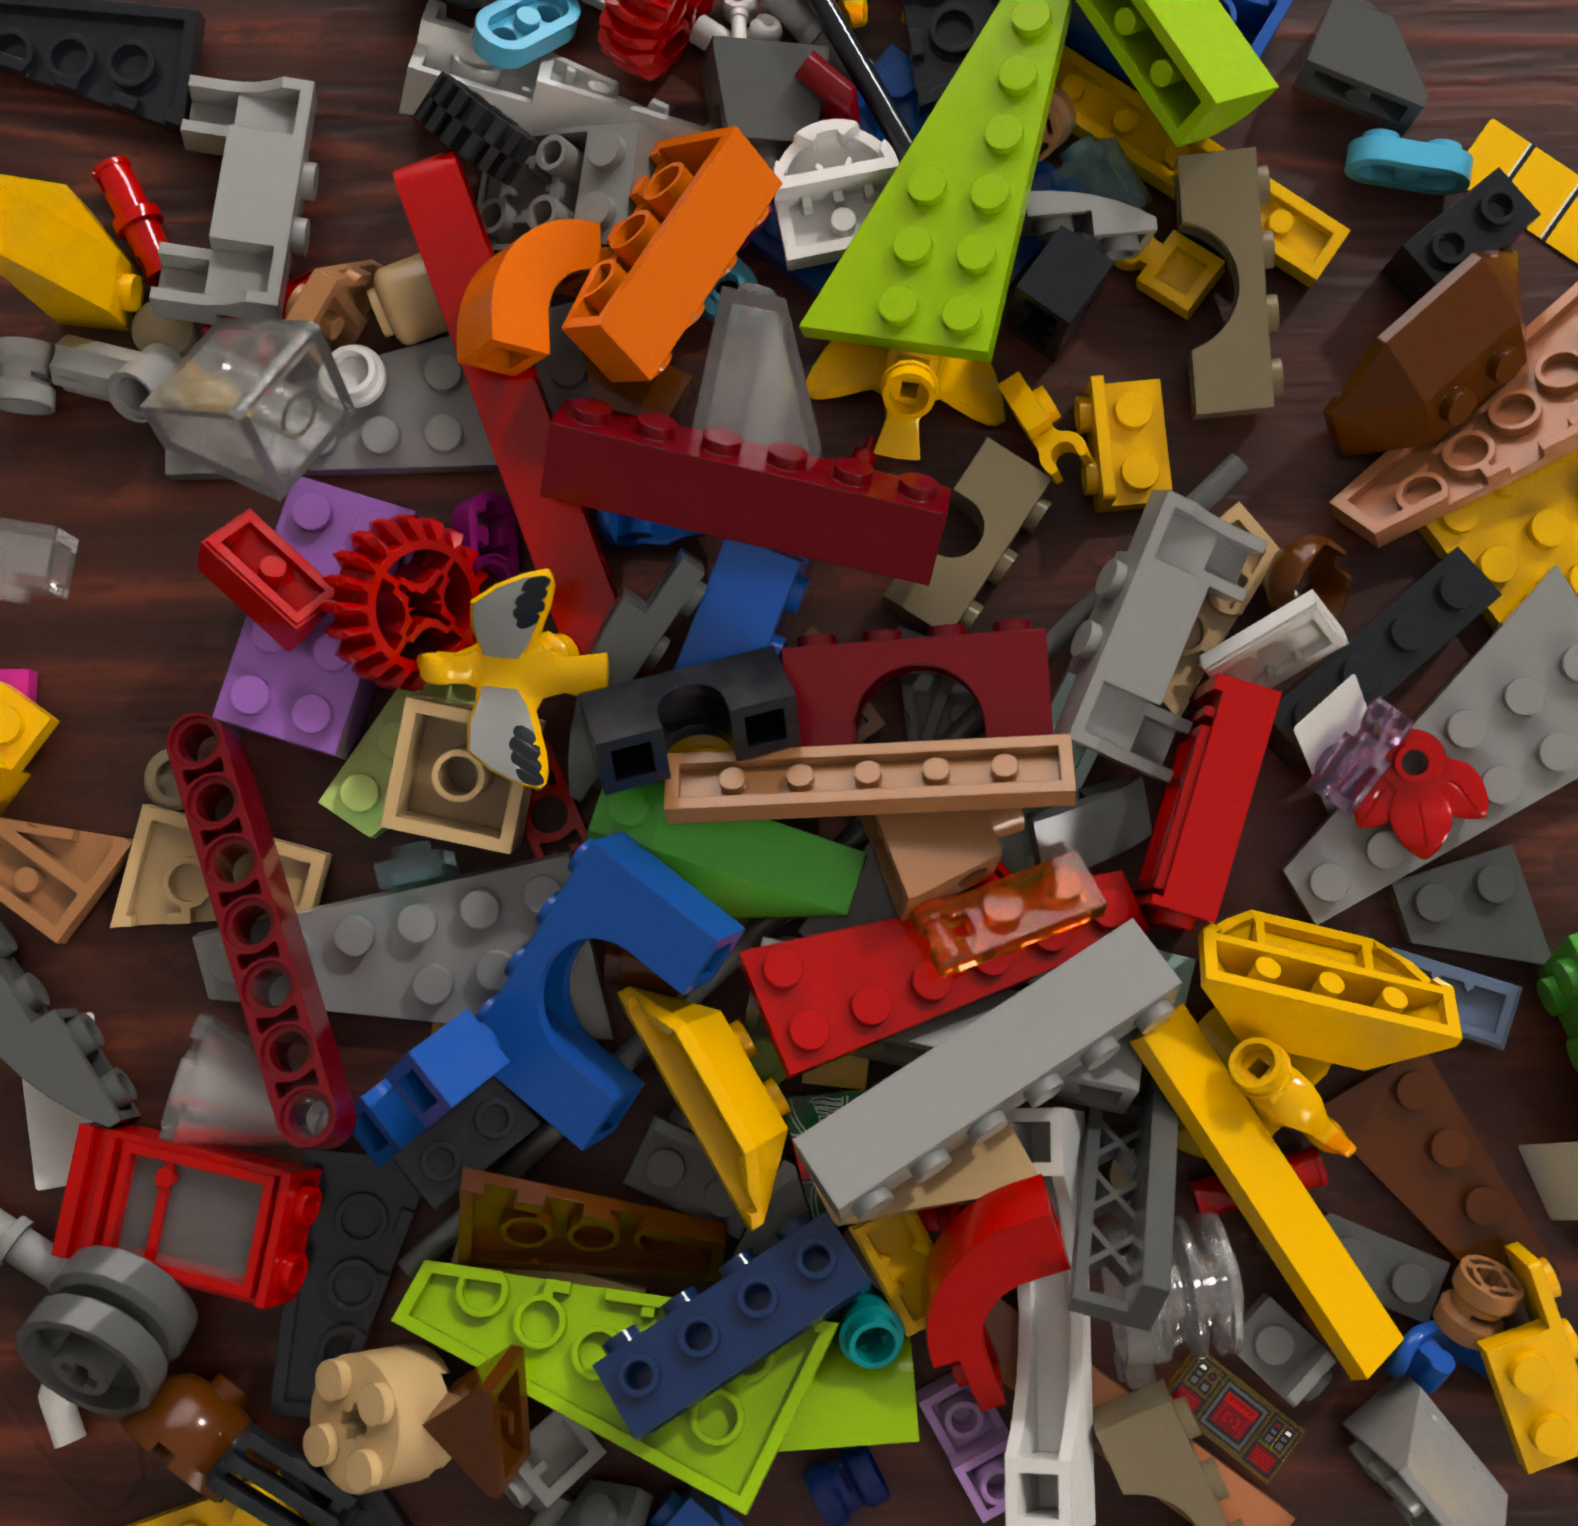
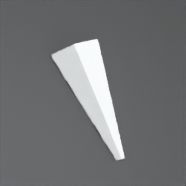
M428 0L423 13L417 43L407 68L399 109L401 114L413 115L441 71H444L446 74L448 73L453 76L457 81L465 84L473 92L478 93L526 131L643 121L663 139L711 130L710 123L701 126L669 116V105L655 98L650 101L647 107L618 95L619 82L553 52H549L519 68H496L480 58L473 49V29L446 17L447 4L438 0Z

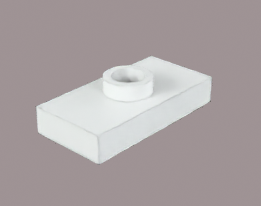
M1311 589L1200 655L1203 670L1210 678L1217 673H1221L1271 689L1348 645L1349 641L1344 629L1314 590Z

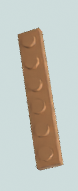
M1071 734L791 747L736 761L732 750L667 753L671 779L665 780L664 813L667 824L1076 806V781Z

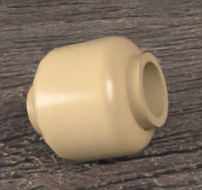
M420 253L383 266L376 271L374 275L375 287L366 290L386 338L395 335L402 344L413 345L448 331Z

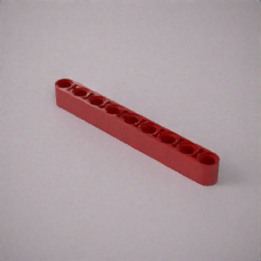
M451 149L394 170L393 178L457 353V320L464 293L479 268L495 256L462 164L455 150ZM461 364L535 569L548 568L554 577L555 591L550 610L558 632L569 636L574 641L579 655H589L599 629L618 597V593L587 507L540 496L549 427L554 416L535 364L515 377ZM641 666L638 672L647 677L645 668Z

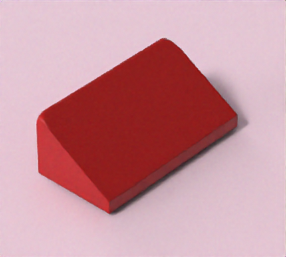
M250 508L201 541L197 562L200 572L286 651L290 652L301 644L329 614L319 605L328 599H333L334 588L329 587L322 579L324 576Z

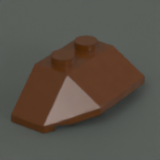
M1506 247L1501 248L1499 251L1487 250L1472 253L1374 340L1349 374L1341 396H1333L1323 410L1335 452L1344 457L1435 444L1454 426L1464 423L1471 416L1474 409L1499 386L1510 382L1518 374L1521 367L1527 362L1525 295L1518 252Z

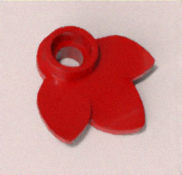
M1417 729L1399 731L1384 742L1378 756V767L1358 781L1352 797V810L1357 827L1372 828L1389 822L1400 843L1412 854L1426 860L1432 857L1446 841L1452 826V817L1482 819L1487 816L1489 805L1487 791L1476 770L1468 763L1446 757V752L1436 737L1428 732ZM1410 750H1419L1425 758L1423 769L1416 774H1407L1402 767V758Z

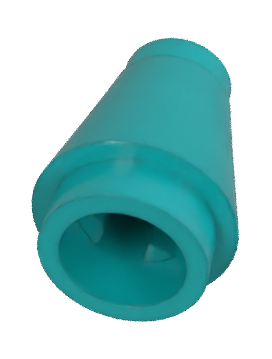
M872 1285V1289L839 1310L840 1348L849 1360L867 1369L882 1368L890 1364L898 1356L905 1335L903 1322Z

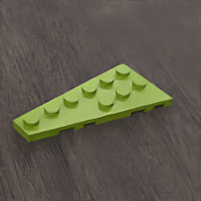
M1000 0L800 323L799 328L804 337L988 363L992 362L1072 13L1071 0Z
M424 1260L391 1319L394 1323L475 1367H478L511 1344L524 1347L527 1396L744 1515H748L839 1327V1323L822 1321L644 1441L635 1440L592 1365L606 1356L601 1346L622 1330L637 1324L640 1331L643 1332L663 1319L664 1315L660 1307L673 1297L614 1288L594 1287L562 1280L535 1278L497 1270Z

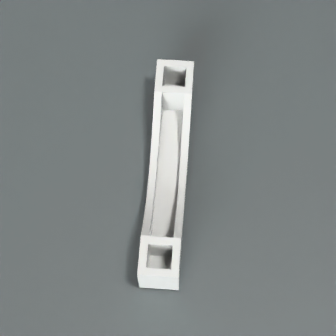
M1063 1107L1015 1108L1006 1114V1117L1038 1175L1042 1174L1062 1227L1071 1268L1085 1130V1112ZM1071 1270L1033 1280L1017 1287L1018 1360L1011 1427L1004 1457L1005 1526H1093L1096 1524L1090 1316L1067 1310Z

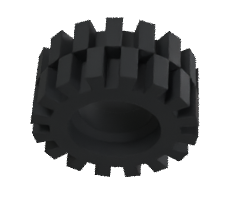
M441 71L413 114L419 123L424 125L430 133L439 137V140L445 145L453 148L464 159L471 161L477 168L485 173L487 172L494 179L503 182L505 185L512 183L538 144L537 140L514 120L507 117L501 110L491 105L478 93L473 92L465 84L457 81L453 76L448 73L446 74L444 71Z

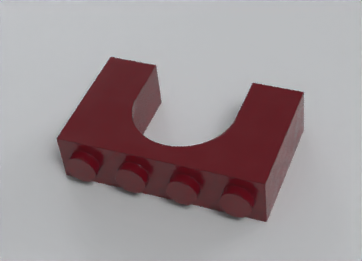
M1011 619L992 623L993 632L966 634L965 625L945 624L927 628V637L901 639V631L896 629L866 631L862 633V642L837 644L836 635L814 634L798 637V647L782 648V664L796 693L801 745L795 747L858 744L860 720L871 698L892 680L915 673L941 675L964 687L973 696L982 711L985 720L986 738L1053 735L1046 628L1032 629L1031 620Z

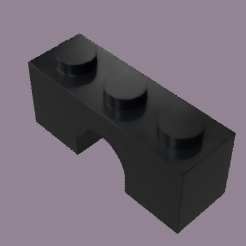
M773 645L578 694L588 745L605 795L671 779L667 753L675 743L690 736L712 735L723 739L731 747L736 761L801 745L796 693Z

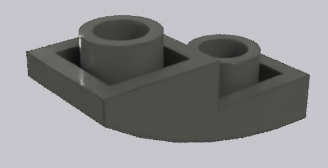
M1140 773L1078 789L1080 799L1076 800V806H1054L1025 814L1036 871L1045 882L1110 859L1141 843L1153 834L1143 776Z

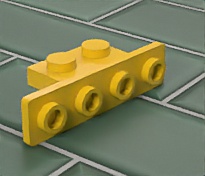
M1517 1241L1504 1247L1512 1271L1523 1285L1524 1295L1522 1300L1530 1322L1476 1341L1518 1463L1528 1474L1575 1457L1578 1459V1366L1575 1360L1578 1358V1337L1568 1320L1560 1317L1554 1298L1561 1296L1562 1291L1552 1266L1546 1258H1536Z

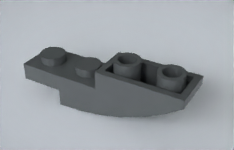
M682 547L646 600L623 587L607 613L589 654L608 653V686L646 677L638 671L642 666L650 672L657 665L671 641L664 633L676 615L679 613L685 618L689 617L705 594L708 585L700 581L705 574L704 563ZM577 696L570 733L568 778L569 795L581 802L591 786L601 790L602 784L588 745L579 696Z
M0 921V1058L21 1078L48 1098L82 1117L109 1128L131 1123L141 1117L134 1104L138 1096L133 1083L120 1068H112L100 1048L105 1044V1040L98 1025L88 1014H80L77 1008L53 1009L50 1012L47 1010L46 1006L50 1004V998L46 989L32 973L24 972L13 953L18 949L16 940L8 927Z

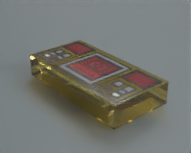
M1196 1344L1167 1383L1173 1400L1185 1395L1201 1433L1267 1485L1307 1432L1198 1344Z

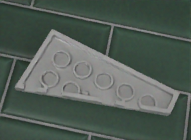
M572 850L297 911L296 914L326 1011L438 1023L450 1022L467 1008L476 1016L480 1008L491 997L499 994L508 977L504 974V969L508 961L523 945L530 943L538 930L539 925L535 922V919L541 907L552 895L563 889L572 874L567 869L568 863L573 856ZM270 918L256 920L253 923L251 939L254 944L263 941L269 934L271 927ZM219 928L199 932L192 939L208 999L240 1002ZM588 939L576 955L571 969L570 996L579 1022L590 1037L614 1040L616 1031L593 939ZM286 975L275 979L270 987L269 999L272 1006L282 1004L288 997L290 986Z

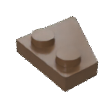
M365 260L315 268L307 283H302L294 289L286 305V319L283 325L317 365L324 367L326 360L334 350L356 343L374 312L366 290L375 287L374 275L384 265L374 260Z
M0 817V902L55 943L66 944L126 865L133 839Z

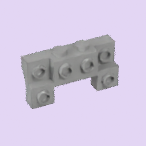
M190 74L188 83L192 100L189 120L182 119L180 128L185 150L223 156L209 232L212 249L167 242L159 243L158 256L162 266L158 287H151L149 295L155 317L217 326L220 324L221 315L281 324L288 279L293 277L296 256L306 257L309 246L310 220L302 218L305 200L315 201L318 190L319 165L318 163L309 162L308 158L317 106L315 81L283 76L259 82H240Z
M1169 489L1152 490L1128 551H1116L1114 558L1109 560L1102 568L1095 587L1096 594L1099 596L1090 618L1080 625L1074 635L1071 644V655L1074 657L1068 672L1077 676L1053 734H1071L1073 743L1099 753V756L1151 778L1170 783L1174 770L1162 766L1175 733L1189 734L1194 722L1152 704L1161 705L1206 593L1224 601L1243 602L1247 590L1236 584L1248 554H1263L1268 542L1218 518L1197 502Z

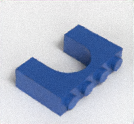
M623 831L596 840L591 838L576 850L567 867L568 871L572 874L563 889L552 895L544 903L536 916L535 922L539 925V928L530 943L523 945L508 961L504 969V974L508 979L499 994L491 997L475 1016L479 1022L486 1024L495 1033L500 1043V1049L510 1060L494 1076L582 1151L614 1133L645 1085V1082L590 1037L575 1014L570 996V974L575 957L588 939H601L615 943L630 952L681 995H685L714 979L746 929Z

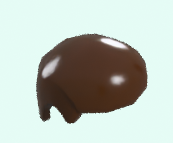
M1306 534L1296 537L1277 551L1269 563L1263 581V596L1269 614L1313 589L1337 620L1344 610L1352 588V576L1344 571L1336 561V556L1344 557L1346 550L1329 538L1317 534Z

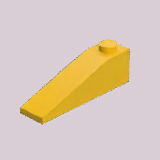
M0 174V275L58 324L131 332L134 312H137L143 305V280L140 272L92 211L66 184Z

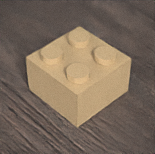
M425 694L406 697L380 827L505 854L514 852L522 843L533 788L516 784L490 771L467 752L468 720L474 705ZM539 719L542 735L544 736L547 720Z

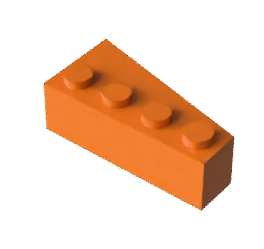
M737 125L656 142L649 156L657 165L650 179L647 175L639 177L629 195L637 205L633 214L625 220L615 223L606 239L608 245L614 250L611 257L592 267L561 327L567 336L611 382L651 381L668 366L672 358L671 350L685 329L694 324L702 315L705 309V299L717 281L734 267L737 261V251L749 233L756 229L769 213L768 205L783 183Z

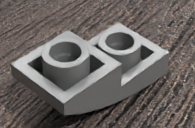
M1031 191L1020 237L1036 236L1037 241L1048 243L1059 227L1063 225L1074 234L1080 231L1094 237L1106 249L1107 257L1113 261H1121L1139 255L1140 250L1145 249L1158 230L1155 216L1118 200L1072 191Z

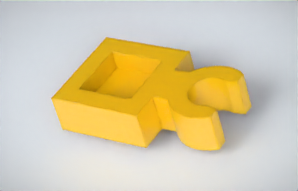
M1174 229L1164 243L1159 242L1153 236L1145 249L1140 250L1139 255L1130 259L1115 261L1114 263L1117 268L1125 271L1140 269L1142 272L1136 278L1137 289L1186 320L1190 319L1225 272V261Z

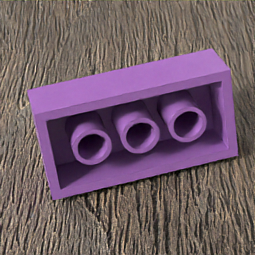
M294 474L275 532L326 577L329 574L339 575L341 570L332 554L340 550L352 551L349 534L355 533L358 530L369 531V521H374L378 518L392 519V516L396 517L398 514L415 515L418 519L421 516L416 511ZM410 552L398 559L388 569L387 573L394 575L402 564H409L415 553ZM329 613L303 642L290 652L286 651L255 621L246 615L212 717L237 728L347 761L360 742L378 686L372 680L359 678L352 672L353 663L344 662L340 657L334 655L341 640L331 639L323 632L335 620L333 613Z

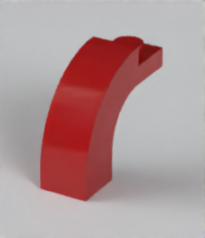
M1042 1174L999 1187L969 1204L944 1228L929 1254L924 1269L922 1299L927 1345L933 1368L951 1364L958 1386L961 1388L970 1385L980 1412L1006 1405L999 1357L985 1325L988 1313L994 1304L1012 1289L1033 1280L1071 1270L1062 1227Z

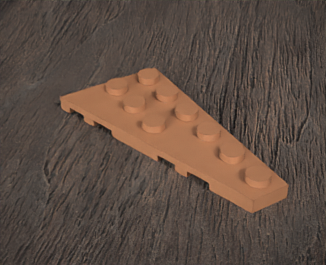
M1578 281L1526 327L1527 362L1510 382L1499 386L1474 409L1471 416L1464 423L1454 426L1435 444L1387 450L1329 502L1332 516L1375 547L1380 548L1578 450Z

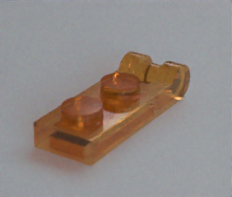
M1075 850L945 900L942 898L929 899L916 906L910 912L909 919L917 935L922 938L926 937L930 943L932 950L929 953V958L937 974L949 976L1100 918L1105 914L1107 901L1078 851ZM965 924L971 936L966 938L956 936L952 928Z

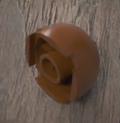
M219 1372L211 1382L193 1373L173 1374L167 1377L147 1408L124 1415L119 1424L148 1453L153 1450L168 1463L166 1468L210 1500L222 1503L223 1497L206 1488L205 1474L250 1421L254 1422L242 1408V1405L250 1396ZM248 1448L243 1455L252 1460L254 1450ZM233 1470L229 1471V1473L233 1474L237 1478H242L241 1475L234 1472Z

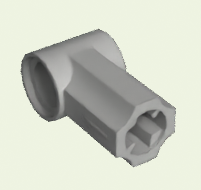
M67 334L55 344V353L49 364L54 385L62 386L68 392L111 402L116 411L131 421L141 423L152 420L182 394L190 384V372L184 359L173 348L162 343H152L145 346L141 351H136Z

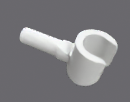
M721 0L722 15L731 24V37L747 39V24L757 15V0Z

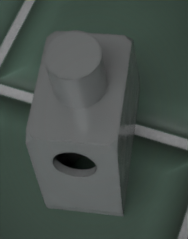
M713 35L700 60V70L711 130L737 125L772 171H774L776 160L779 161L786 149L793 143L794 135L802 128L819 121L821 98L794 75L813 50L828 62L829 46Z

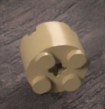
M407 1343L343 1354L321 1362L315 1373L316 1386L311 1402L310 1427L306 1430L303 1437V1449L307 1461L313 1467H322L328 1478L338 1488L355 1495L417 1482L430 1477L429 1475L435 1469L444 1468L451 1460V1456L422 1426L447 1394L442 1374L450 1373L444 1360L428 1346L419 1343Z

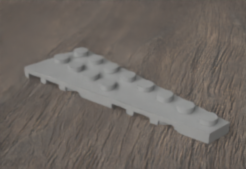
M574 302L549 308L550 355L535 364L553 416H555L565 399L573 401L582 397L593 398L580 348L561 329ZM451 336L378 355L386 368V385L378 399L364 407L350 408L334 401L324 387L322 370L165 414V475L173 481L293 477L294 474L302 477L500 470L460 363H457V353Z

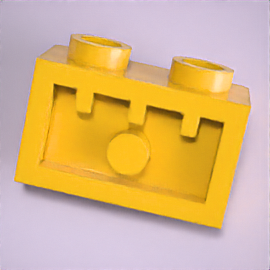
M1103 375L1090 376L1082 396H1075L1074 400L1076 431L1078 434H1087L1088 449L1092 456L1091 464L1085 466L1081 462L1080 466L1084 495H1093L1095 513L1145 509L1152 490L1169 489L1173 491L1160 379L1105 384Z

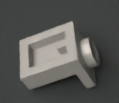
M1265 1292L1258 1297L1221 1339L1293 1408L1303 1399L1305 1401L1313 1400L1326 1388L1332 1378V1371L1329 1369L1337 1361L1336 1356L1328 1348L1318 1342Z
M552 1410L530 1430L531 1454L504 1493L520 1509H523L526 1505L534 1512L547 1509L607 1452L588 1428Z

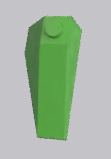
M655 782L605 795L602 787L588 828L587 840L591 838L596 840L622 831L625 832L733 919L849 917L868 856L866 852L773 820L667 824L664 813V783Z

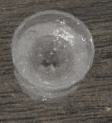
M1214 1211L1196 1213L1193 1218L1192 1234L1186 1220L1181 1215L1174 1216L1171 1291L1151 1331L1148 1332L1110 1322L1115 1347L1120 1362L1125 1369L1168 1364L1172 1359L1173 1331L1180 1330L1187 1349L1195 1360L1205 1359L1208 1356L1210 1336L1221 1356L1239 1354L1243 1350L1244 1293L1236 1256L1230 1247L1225 1228L1218 1214ZM1121 1223L1102 1225L1099 1230L1111 1245L1128 1237L1129 1233ZM1126 1254L1125 1256H1123V1259H1124L1126 1262H1127V1254ZM1106 1266L1101 1268L1104 1295L1124 1299L1125 1288Z

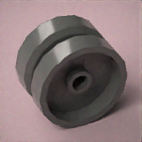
M100 1245L79 1248L67 1260L50 1284V1296H45L34 1307L17 1331L16 1350L25 1367L44 1386L68 1402L95 1413L123 1417L124 1415L144 1410L150 1405L167 1377L168 1365L181 1355L196 1331L198 1312L185 1289L170 1274L151 1261L118 1248Z

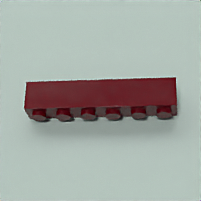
M582 397L573 401L565 399L550 422L540 496L929 586L948 514L951 488L941 486L934 478L921 473L907 472L897 476L876 471L869 463L860 459L842 457L832 461L808 455L805 449L795 444L777 442L767 446L745 441L740 434L726 428L712 427L702 431L677 425L675 419L664 414L647 412L637 416L612 410L611 405L605 401Z

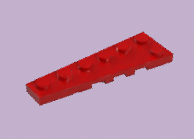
M1119 870L925 911L904 921H900L899 917L751 948L740 952L737 960L787 1080L1041 977L1132 918L1144 933L1150 928L1123 871Z

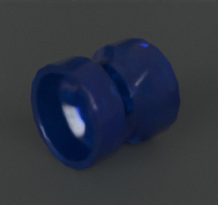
M868 1446L843 1447L841 1456L831 1462L818 1460L803 1469V1475L809 1491L828 1526H845L852 1521L854 1512L864 1506L875 1509L892 1500L887 1483ZM846 1474L848 1475L849 1480H850V1482H851L853 1488L855 1489V1491H853V1489H852V1487H851V1485H850V1483H849V1481H848V1479H847V1477H846Z

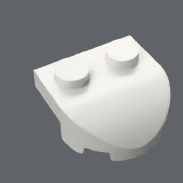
M827 119L802 128L794 135L793 143L786 149L780 160L775 162L773 172L783 184L774 196V205L788 271L839 261L899 165L898 158L888 141L884 139L881 142L873 135L862 131L859 123L856 121Z

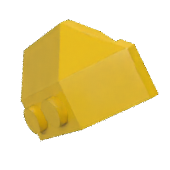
M1252 909L1229 917L1216 925L1212 923L1204 926L1198 934L1201 987L1239 1042L1253 1037H1262L1281 1045L1286 1053L1365 1071L1454 1048L1463 1039L1454 987L1438 977L1431 980L1413 962L1372 938Z
M632 986L617 992L618 1001L748 1231H753L764 1224L788 1132V1127L782 1117L791 1112L784 1095L772 1077L761 1082L749 1061V1058L757 1054V1050L739 1019L728 1024L720 1010Z

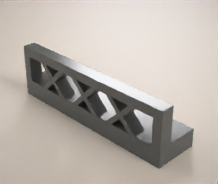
M1151 1077L1143 1097L1136 1096L1125 1114L1086 1106L1067 1306L1068 1311L1148 1332L1151 1331L1171 1291L1179 1119L1153 1077ZM1103 1111L1136 1119L1135 1131L1119 1138L1102 1119ZM1112 1159H1115L1132 1178V1183L1118 1190H1115L1098 1171V1166ZM1096 1195H1097L1098 1198H1099V1200H1097V1201H1095V1196H1096ZM1108 1211H1111L1129 1232L1128 1237L1113 1245L1093 1224V1219ZM1091 1249H1092V1250L1094 1251L1095 1255H1093V1256L1090 1257V1255H1091ZM1126 1254L1127 1262L1123 1259V1256H1125ZM1106 1266L1125 1288L1124 1299L1089 1291V1275Z

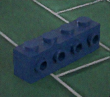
M809 1211L796 1216L775 1232L780 1241L759 1256H756L752 1248L743 1251L718 1269V1273L722 1278L721 1281L701 1294L698 1293L695 1286L685 1289L660 1307L664 1315L663 1319L643 1332L640 1331L637 1324H634L622 1330L601 1346L606 1356L592 1366L635 1440L644 1441L872 1289L871 1280L827 1211L813 1219Z

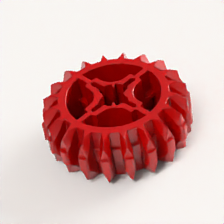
M604 0L606 6L599 16V25L601 27L598 31L601 53L612 59L614 65L634 76L638 75L649 81L656 77H661L669 71L671 65L679 63L681 55L686 48H691L690 35L692 28L701 15L707 16L713 10L712 4L714 0Z
M398 514L396 517L392 516V519L378 518L374 521H369V531L358 530L355 533L349 534L352 551L340 550L332 554L341 567L339 575L329 574L322 578L329 587L334 588L333 599H328L319 606L325 612L333 613L335 616V620L323 632L331 639L341 640L334 655L340 657L344 662L353 663L352 672L359 678L372 680L378 687L390 690L400 688L414 692L423 690L425 684L436 686L434 684H427L420 677V671L416 662L418 654L434 651L458 652L476 644L473 639L474 633L470 626V601L480 595L479 586L489 575L483 572L482 569L472 570L479 552L473 550L470 546H462L463 534L458 533L455 529L444 528L443 523L437 519L420 517L418 519L415 515ZM410 552L415 553L408 565L402 564L394 575L387 573L388 569L398 559ZM422 631L427 632L414 647L402 652L407 642L414 643Z

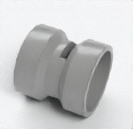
M0 337V410L25 415H48L55 412L56 390L51 386L49 368L55 353L54 344L27 337Z

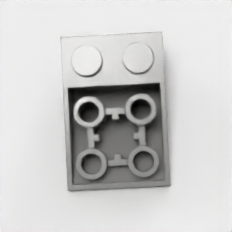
M643 121L531 130L527 132L537 140L538 144L510 185H505L503 182L494 179L487 172L482 171L477 207L495 255L534 227L559 219H582L600 223L601 247H610L606 239L615 223L623 221L633 214L637 205L629 195L639 177L647 175L650 179L657 165L649 156L656 142L664 139Z
M1405 1375L1401 1378L1392 1379L1341 1422L1356 1440L1347 1448L1370 1478L1374 1482L1378 1481L1393 1498L1390 1503L1409 1526L1506 1525L1508 1502L1506 1491L1425 1391Z

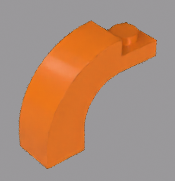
M559 219L546 222L522 235L480 267L471 279L459 309L457 320V363L515 377L550 355L549 307L552 294L560 293L577 298L592 267L605 259H609L614 251L611 247H601L600 223L582 219Z

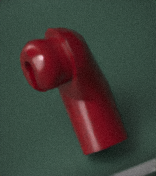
M813 50L794 76L821 98L823 120L848 119L858 122L860 127L856 87Z

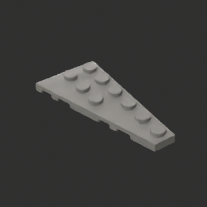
M1557 564L1546 571L1523 601L1495 628L1496 631L1469 661H1466L1406 728L1430 733L1440 741L1446 752V757L1468 763L1476 770L1487 791L1489 802L1487 816L1482 819L1452 817V826L1444 844L1429 859H1421L1408 851L1400 843L1389 822L1372 828L1357 827L1352 810L1353 789L1335 811L1325 818L1280 869L1312 924L1319 925L1578 778V597ZM1410 750L1402 758V767L1407 774H1416L1425 765V758L1419 750ZM1376 762V763L1367 771V773H1369L1370 771H1372L1373 769H1375L1376 767H1378V762Z

